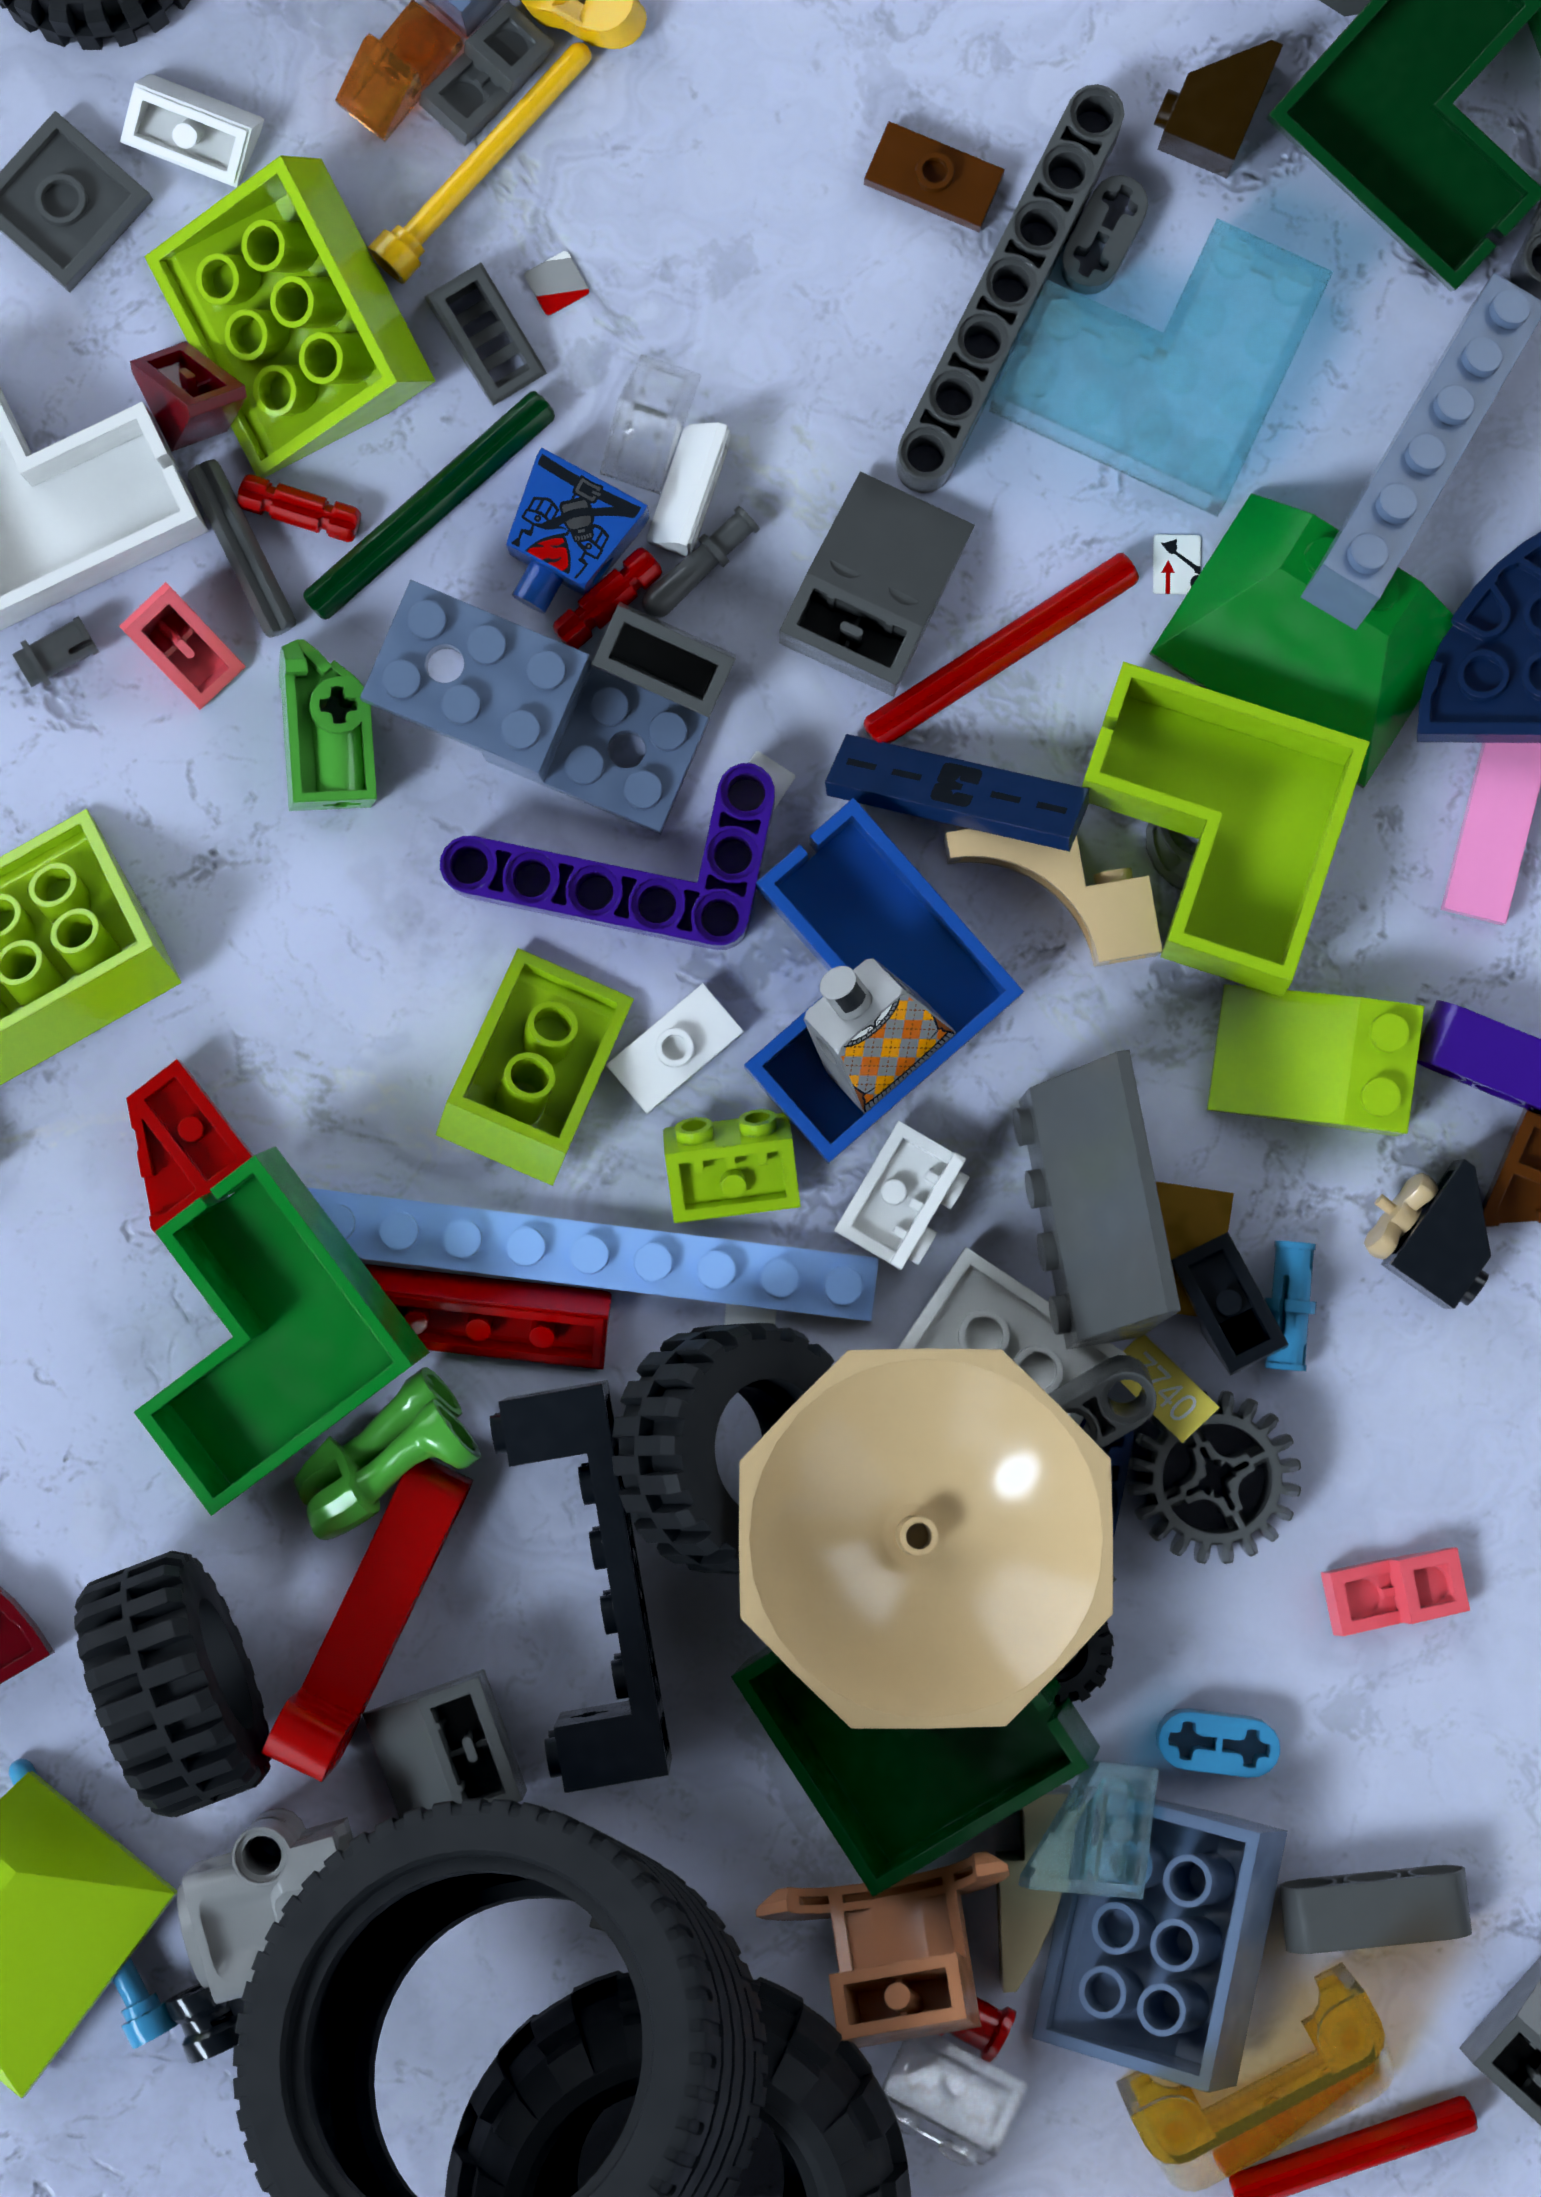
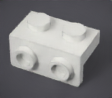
M898 1121L834 1232L899 1270H902L907 1260L919 1265L937 1234V1231L927 1225L940 1204L950 1210L952 1209L970 1176L960 1171L967 1158L956 1152L953 1153Z

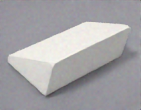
M148 74L134 83L120 142L237 188L240 185L260 136L264 118L164 78Z
M719 422L690 424L684 428L647 535V542L650 545L685 557L694 551L731 443L728 425Z

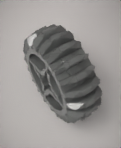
M1221 1391L1217 1402L1220 1408L1201 1426L1207 1424L1232 1425L1245 1433L1255 1444L1254 1446L1244 1451L1238 1450L1227 1455L1218 1454L1199 1427L1185 1440V1447L1190 1458V1466L1186 1475L1174 1482L1173 1487L1164 1491L1163 1469L1171 1448L1179 1439L1152 1414L1149 1420L1162 1433L1156 1441L1146 1434L1138 1433L1135 1437V1442L1139 1446L1151 1450L1149 1458L1144 1460L1138 1457H1131L1128 1462L1130 1469L1146 1472V1481H1134L1127 1485L1128 1493L1134 1496L1149 1494L1150 1501L1135 1509L1136 1517L1139 1520H1145L1158 1514L1161 1518L1152 1526L1149 1535L1155 1541H1159L1174 1530L1176 1534L1171 1542L1170 1552L1177 1556H1181L1186 1551L1191 1540L1195 1541L1194 1559L1202 1564L1207 1563L1210 1557L1211 1545H1217L1219 1558L1224 1564L1233 1562L1234 1551L1232 1543L1239 1541L1242 1550L1248 1556L1256 1555L1258 1548L1251 1534L1258 1530L1263 1537L1274 1542L1279 1537V1534L1274 1527L1266 1522L1273 1513L1282 1520L1290 1521L1294 1515L1293 1511L1289 1508L1277 1504L1280 1494L1296 1497L1301 1493L1300 1486L1291 1482H1282V1473L1296 1472L1301 1469L1300 1460L1296 1458L1280 1460L1278 1456L1279 1452L1288 1449L1294 1443L1291 1435L1282 1434L1270 1440L1267 1435L1276 1427L1279 1422L1278 1417L1273 1413H1268L1256 1424L1252 1422L1257 1412L1258 1402L1251 1398H1247L1241 1404L1237 1414L1233 1413L1234 1395L1230 1391ZM1200 1449L1204 1457L1214 1460V1465L1221 1468L1225 1463L1232 1467L1228 1469L1229 1473L1221 1478L1224 1487L1222 1492L1228 1505L1224 1497L1214 1493V1489L1206 1486L1204 1490L1196 1487L1199 1485V1481L1207 1475L1204 1467L1206 1462ZM1263 1463L1264 1484L1262 1493L1254 1508L1245 1516L1241 1510L1243 1506L1238 1496L1239 1485L1244 1477L1255 1471V1467ZM1201 1499L1211 1500L1218 1513L1222 1514L1228 1527L1219 1529L1193 1527L1183 1522L1172 1509L1183 1503L1190 1504Z

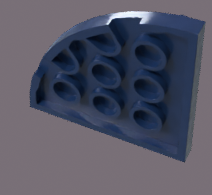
M1539 532L1500 560L1474 586L1451 619L1453 626L1441 641L1426 674L1419 705L1417 742L1541 743V532Z

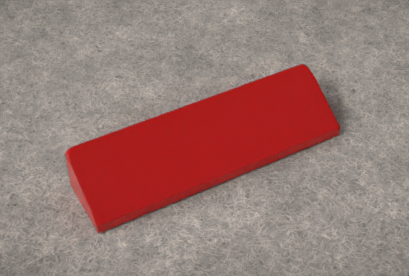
M364 1264L430 1351L604 1369L611 1310V1292Z

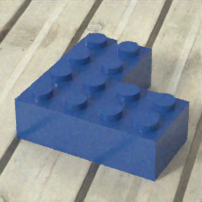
M854 798L810 835L809 845L816 852L812 858L808 860V853L801 845H798L756 882V889L827 971L838 966H847L854 970L865 959L874 958L916 991L954 1029L956 1034L865 1114L826 1073L803 1020L806 1011L744 1064L745 1070L828 1164L1024 992Z

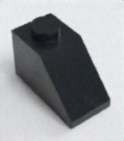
M1465 1159L1455 1160L1451 1163L1437 1183L1438 1192L1435 1197L1423 1205L1416 1223L1399 1238L1394 1252L1381 1263L1386 1269L1444 1309H1455L1459 1302L1466 1306L1469 1305L1482 1290L1489 1277V1274L1482 1270L1491 1258L1476 1168Z

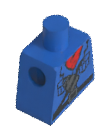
M541 447L536 456L506 543L509 554L528 565L512 596L524 605L545 614L561 584L581 595H585L604 578L645 527L650 518L648 505Z

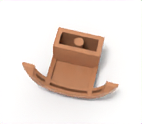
M987 1851L978 1852L955 1864L911 1874L874 1897L864 1883L823 1888L787 1887L777 1889L758 1906L756 1917L776 1921L832 1920L839 1973L828 1975L836 2030L842 2035L841 2041L848 2040L853 2042L858 2048L966 2030L981 2027L961 1895L979 1891L1002 1882L1010 1876L1008 1864Z

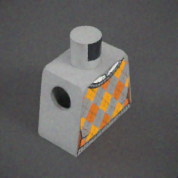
M874 958L865 959L854 970L847 966H838L829 970L820 982V992L823 997L806 1011L803 1019L826 1073L864 1114L956 1034L954 1029L916 991Z

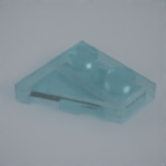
M1093 1760L1090 1768L1080 1774L1021 1872L1019 1885L1032 1890L1143 1899L1159 1769L1147 1765Z

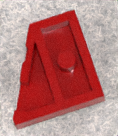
M176 1059L126 1098L131 1126L135 1130L138 1144L137 1158L141 1178H144L150 1207V1226L154 1233L199 1197L210 1193L212 1187L254 1156L179 1059Z

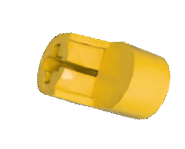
M520 0L539 24L546 27L563 29L591 46L622 49L631 45L641 36L647 21L645 8L639 0Z

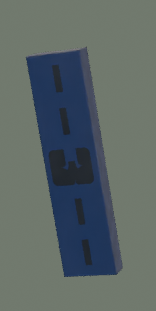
M849 734L845 735L825 780L826 794L830 797L848 801L854 798L861 804L1068 852L1072 848L1089 805L1088 788L889 743L877 742L876 740Z

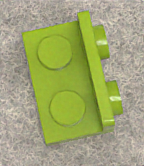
M757 1109L745 1112L737 1119L713 1122L708 1118L694 1117L682 1120L674 1127L663 1129L664 1154L674 1223L801 1207L790 1120L784 1113Z

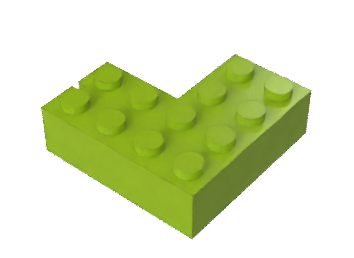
M1123 661L1082 787L1089 789L1090 804L1199 839L1160 955L1161 958L1279 997L1284 996L1293 981L1364 762L1369 741Z

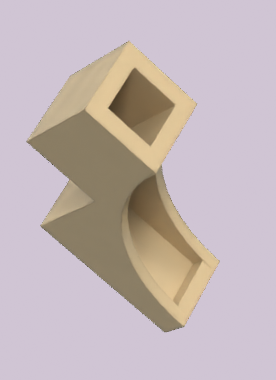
M956 826L957 831L946 832L943 841L947 864L983 863L1000 866L1029 877L1051 892L1076 920L1089 947L1094 967L1156 957L1162 952L1150 877L1133 878L1131 868H1121L1094 874L1095 885L1086 886L1077 835L1070 852L960 826Z

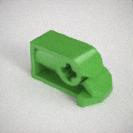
M297 639L282 646L279 659V687L281 688L289 811L371 808L377 799L371 705L362 702L360 699L364 686L353 674L335 660L330 664L317 649L304 639ZM331 696L339 697L341 707L351 708V711L347 712L341 724L333 723L332 714L321 712L320 710L325 708Z

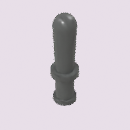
M738 506L734 509L735 514L710 537L706 534L699 537L698 541L701 545L645 592L642 599V607L646 614L654 618L668 615L717 564L722 567L727 565L730 561L726 556L752 532L757 533L760 530L759 526L743 508Z

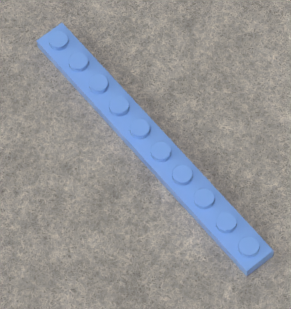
M307 1188L361 1259L871 1321L879 1262V1258Z

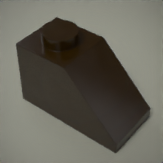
M1274 40L1267 41L1188 73L1180 93L1168 89L1154 122L1155 126L1164 129L1157 150L1227 179L1283 44Z

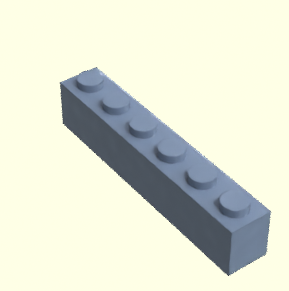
M1495 272L1492 274L1463 318L1303 591L1301 598L1357 630L1383 594L1540 322V299Z

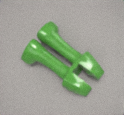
M428 1367L417 1371L404 1382L397 1395L359 1435L344 1445H341L329 1436L302 1466L293 1482L299 1498L307 1505L306 1515L317 1538L320 1540L336 1538L376 1515L380 1510L379 1498L407 1471L428 1458L436 1457L458 1470L469 1467L481 1458L480 1449L474 1438L457 1419L463 1413L456 1397L434 1371Z

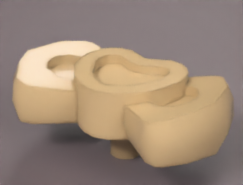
M1419 1173L1411 1177L1393 1201L1383 1194L1376 1199L1375 1205L1382 1209L1384 1213L1365 1238L1364 1245L1369 1254L1378 1259L1384 1260L1388 1258L1396 1249L1399 1238L1416 1223L1423 1205L1433 1199L1438 1192L1436 1182L1428 1174Z

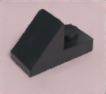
M1228 1232L1171 1260L1173 1272L1200 1320L1203 1337L1230 1376L1288 1347L1289 1344Z

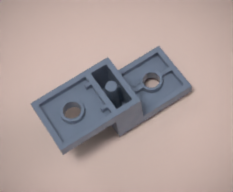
M411 579L360 696L362 702L481 751L485 760L491 764L660 835L710 721V717L708 718L636 684L593 667L589 654ZM441 649L455 650L464 659V668L461 675L448 683H441L432 679L428 672V662L431 656ZM622 734H633L639 737L645 744L644 758L638 765L631 768L619 767L609 758L610 744L616 737Z

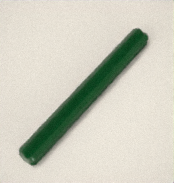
M536 391L529 392L309 586L304 591L303 597L311 609L324 620L331 618L545 429L555 418L550 404Z

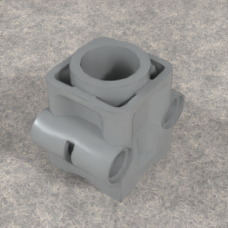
M283 1808L270 1809L260 1814L236 1840L231 1853L196 1862L183 1876L182 1884L177 1889V1907L185 1948L197 1980L202 1987L210 1988L211 1995L216 2004L242 1998L246 1981L251 1982L255 1972L251 1967L258 1951H264L268 1943L264 1938L273 1922L279 1923L284 1915L281 1910L292 1895H299L303 1890L301 1884L314 1870L320 1872L325 1867L324 1861L338 1849L344 1851L350 1847L348 1843L353 1839L348 1817L306 1829L301 1818L294 1812ZM259 1836H266L277 1842L281 1849V1856L274 1857L264 1852L259 1844Z

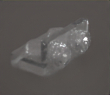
M931 2035L902 2041L881 2088L891 2108L894 2109L901 2133L915 2136L919 2132L939 2143L938 2150L943 2156L960 2165L971 2167L974 2163L984 2165L998 2155L1028 2084L940 2036Z

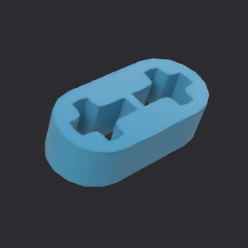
M1189 1708L1176 1709L1164 1716L1159 1722L1156 1731V1745L1161 1755L1171 1765L1183 1770L1247 1778L1260 1777L1271 1771L1280 1755V1742L1275 1731L1263 1720L1247 1715ZM1183 1722H1192V1728L1196 1734L1213 1737L1212 1747L1193 1745L1189 1749L1188 1756H1180L1179 1748L1176 1744L1169 1742L1168 1738L1170 1732H1181ZM1253 1729L1256 1730V1738L1267 1746L1265 1753H1255L1252 1763L1249 1764L1243 1763V1756L1238 1751L1222 1748L1223 1739L1245 1740L1247 1730Z

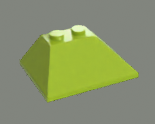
M30 1771L23 1776L0 1799V2081L21 2099L29 2093L177 1895V1890L34 1771Z

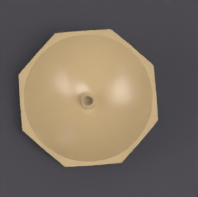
M923 1348L847 1350L739 1461L740 1618L851 1729H934L1007 1726L1113 1615L1111 1458L1002 1349Z

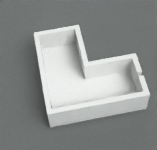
M0 388V631L209 532L185 480L177 471L179 468L155 418L143 402L32 454Z

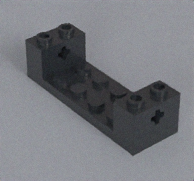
M608 1380L507 1397L498 1402L500 1412L490 1416V1428L495 1453H507L509 1467L587 1453L588 1462L581 1463V1466L578 1467V1475L584 1506L596 1504L599 1526H594L592 1531H589L595 1570L607 1568L610 1589L603 1590V1596H600L602 1618L606 1635L618 1633L621 1653L614 1654V1660L611 1661L613 1683L617 1700L629 1698L628 1701L561 1712L554 1725V1730L548 1731L549 1738L544 1739L550 1777L562 1776L564 1793L669 1775L672 1754L631 1513H626L618 1493L625 1489L622 1476H614L612 1456L619 1455L618 1438L612 1437L615 1420Z

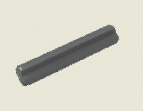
M215 459L196 465L188 471V479L263 632L269 638L282 635L296 625V619L242 508L237 503V498L221 465Z

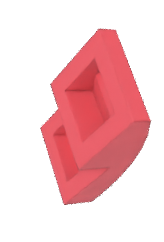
M1457 1547L1397 1556L1321 1572L1333 1635L1335 1636L1352 1635L1399 1623L1415 1624L1470 1611Z

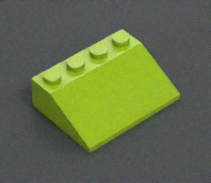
M280 155L144 256L187 342L245 385L247 398L232 422L231 428L256 476L265 478L389 414L436 382L321 158Z
M87 809L0 857V1085L182 983L158 933Z

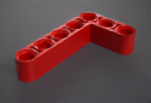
M430 1458L416 1464L402 1476L302 1687L283 1706L265 1742L262 1754L320 1782H323L338 1765L465 1502L474 1479Z

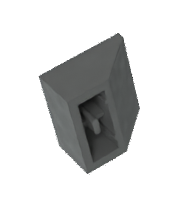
M484 1669L362 1714L399 1819L404 1818V1812L419 1807L432 1809L434 1803L451 1800L458 1804H462L464 1799L483 1798L489 1802H492L494 1798L513 1800L517 1803L523 1800L527 1787Z

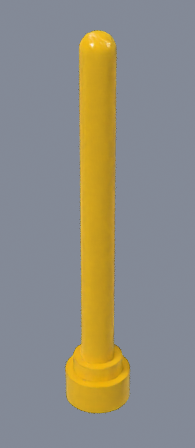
M576 42L569 46L404 227L396 225L391 232L384 229L367 247L374 261L392 278L404 284L421 266L419 257L425 252L422 246L424 242L589 64L591 51L586 44Z

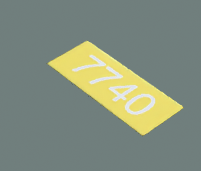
M1146 1335L1136 1338L1123 1351L1126 1355L1139 1359L1148 1368L1157 1395L1156 1408L1153 1415L1182 1443L1220 1408ZM1133 1380L1120 1381L1135 1397L1139 1395L1142 1386L1138 1382Z

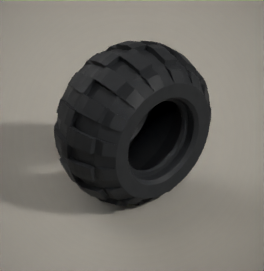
M617 1970L574 1987L571 1994L555 2002L540 2014L532 2015L499 2049L498 2055L483 2074L475 2090H473L463 2113L450 2155L445 2197H571L578 2191L579 2158L592 2125L605 2109L619 2101L636 2095L642 2064V2025L637 1996L629 1972L622 1973ZM759 1977L757 1980L753 1979L754 1981L750 1985L752 1991L758 1993L762 2012L758 2013L760 2022L765 2024L767 2043L763 2044V2054L768 2055V2075L763 2076V2087L767 2088L765 2107H760L759 2118L771 2128L779 2145L784 2167L783 2197H911L909 2170L902 2133L894 2109L891 2108L883 2089L874 2076L870 2063L853 2042L848 2040L841 2041L842 2035L821 2015L805 2005L802 1997L762 1977Z

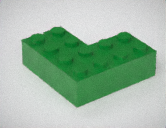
M276 1146L251 1157L212 1187L210 1193L199 1197L155 1231L233 1336L134 1411V1414L211 1516L430 1353Z

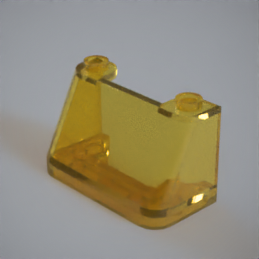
M1342 1962L1314 1977L1319 1990L1318 2005L1313 2014L1301 2020V2023L1315 2050L1216 2103L1202 2109L1190 2087L1184 2085L1177 2087L1163 2086L1154 2081L1150 2075L1139 2071L1116 2082L1129 2116L1145 2147L1171 2185L1182 2191L1196 2192L1206 2189L1374 2100L1388 2089L1394 2078L1395 2065L1382 2022L1365 1990Z

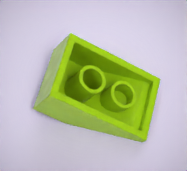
M517 948L448 1097L435 1135L553 1186L634 998Z
M1224 984L1207 1110L1389 1136L1408 1134L1424 1006L1364 997L1287 990L1283 997H1279L1249 986Z

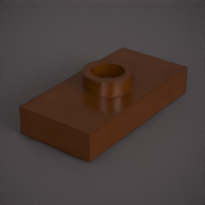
M888 121L865 175L864 185L980 233L1004 176L1005 169Z

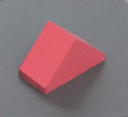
M166 582L119 625L199 710L246 667Z

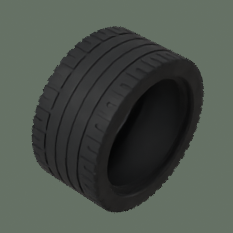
M483 1798L464 1799L462 1804L451 1800L434 1803L432 1809L419 1807L404 1812V1818H389L377 1824L375 1831L371 1833L364 1831L350 1840L348 1843L350 1847L344 1851L338 1849L324 1861L325 1867L320 1872L314 1870L301 1884L303 1890L299 1895H292L281 1910L284 1915L279 1923L273 1922L264 1938L268 1943L263 1952L258 1951L251 1967L252 1970H255L252 1981H246L241 1999L245 2001L243 2013H238L235 2033L239 2034L238 2045L233 2047V2066L237 2067V2078L233 2079L234 2099L239 2100L240 2110L236 2111L239 2129L246 2134L247 2141L244 2142V2147L249 2162L255 2163L258 2170L254 2175L262 2191L269 2193L271 2197H417L399 2173L388 2152L376 2109L374 2088L375 2060L382 2026L393 1997L405 1976L425 1951L447 1931L462 1921L486 1909L504 1903L542 1898L574 1901L585 1909L604 1929L616 1946L631 1977L640 2009L642 2025L640 2079L634 2104L626 2125L613 2150L599 2170L571 2197H733L741 2183L738 2177L742 2169L747 2170L754 2152L750 2150L753 2138L758 2139L762 2120L758 2119L760 2107H765L767 2088L763 2087V2076L768 2075V2055L763 2054V2044L767 2043L765 2024L760 2022L758 2013L762 2012L758 1993L752 1991L750 1985L754 1980L748 1965L740 1960L739 1955L741 1951L733 1936L724 1932L725 1924L715 1911L706 1906L707 1902L694 1889L686 1886V1882L671 1870L663 1867L657 1861L583 1822L558 1811H550L543 1806L526 1802L521 1805L513 1800L496 1798L492 1802Z

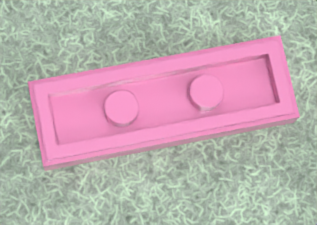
M1482 743L1440 910L1498 925L1506 924L1541 786V743Z

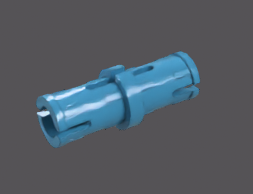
M1274 1241V1247L1276 1248L1272 1298L1265 1297V1301L1289 1345L1287 1348L1267 1357L1265 1368L1306 1371L1307 1365H1305L1309 1314H1316L1317 1303L1310 1301L1313 1258L1316 1244Z

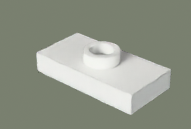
M702 983L607 1063L606 1066L648 1115L739 1038L744 1031Z

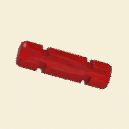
M252 474L244 476L237 494V503L243 510L263 515L264 511L269 512L272 519L316 533H320L321 529H324L329 537L345 542H352L361 522V513L354 506L338 501L331 505L326 497L281 483L277 487H273L270 480Z
M643 547L637 548L622 561L624 568L620 571L614 568L577 601L579 607L575 611L569 608L554 621L553 629L558 638L564 644L579 649L593 636L591 630L596 626L602 629L611 621L619 602L629 605L638 597L636 591L640 587L646 590L661 576L662 569L651 553Z

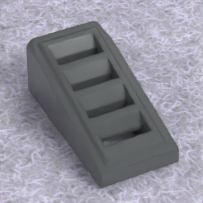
M481 262L424 297L492 406L547 374ZM477 288L483 300L455 316L449 305ZM490 310L497 321L468 338L462 327ZM504 332L511 343L481 360L475 349ZM518 354L524 365L494 382L488 371Z

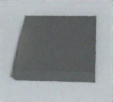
M54 111L0 171V232L70 293L153 201V198L147 190L58 112Z

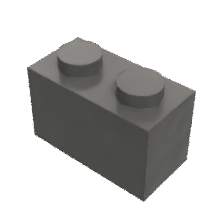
M619 602L592 665L709 718L736 656L731 652Z

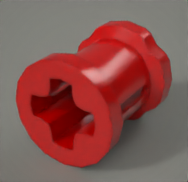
M977 1997L981 2027L948 2033L980 2050L981 2059L990 2063L1005 2043L1017 2012L1009 2006L1001 2010Z

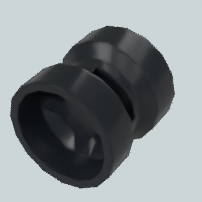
M199 1983L166 2000L165 2005L171 2020L181 2024L185 2034L182 2047L189 2063L192 2064L209 2059L238 2045L239 2034L235 2033L238 2016L233 2014L229 2001L216 2004L209 1987L204 1988Z

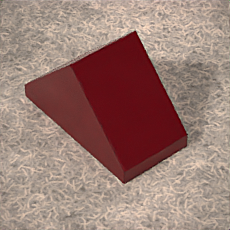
M186 341L130 361L132 374L171 452L227 432L247 398L244 384Z

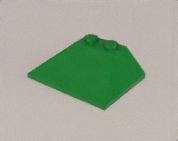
M1251 493L1149 654L1203 688L1369 741L1370 743L1356 783L1361 788H1364L1421 699L1431 660H1434L1441 641L1453 626L1451 623L1453 614L1423 582L1398 567L1380 599L1357 630H1354L1301 598L1303 591L1339 530L1312 513Z

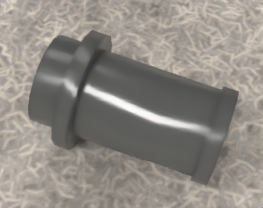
M77 616L72 622L30 645L25 639L20 642L23 648L12 655L32 688L41 682L46 687L51 685L48 678L92 654L99 653L81 619Z

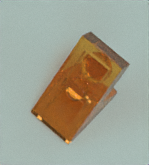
M411 0L380 40L370 33L363 39L337 94L336 104L386 142L418 103L421 92L444 71L464 46L462 38L415 0Z

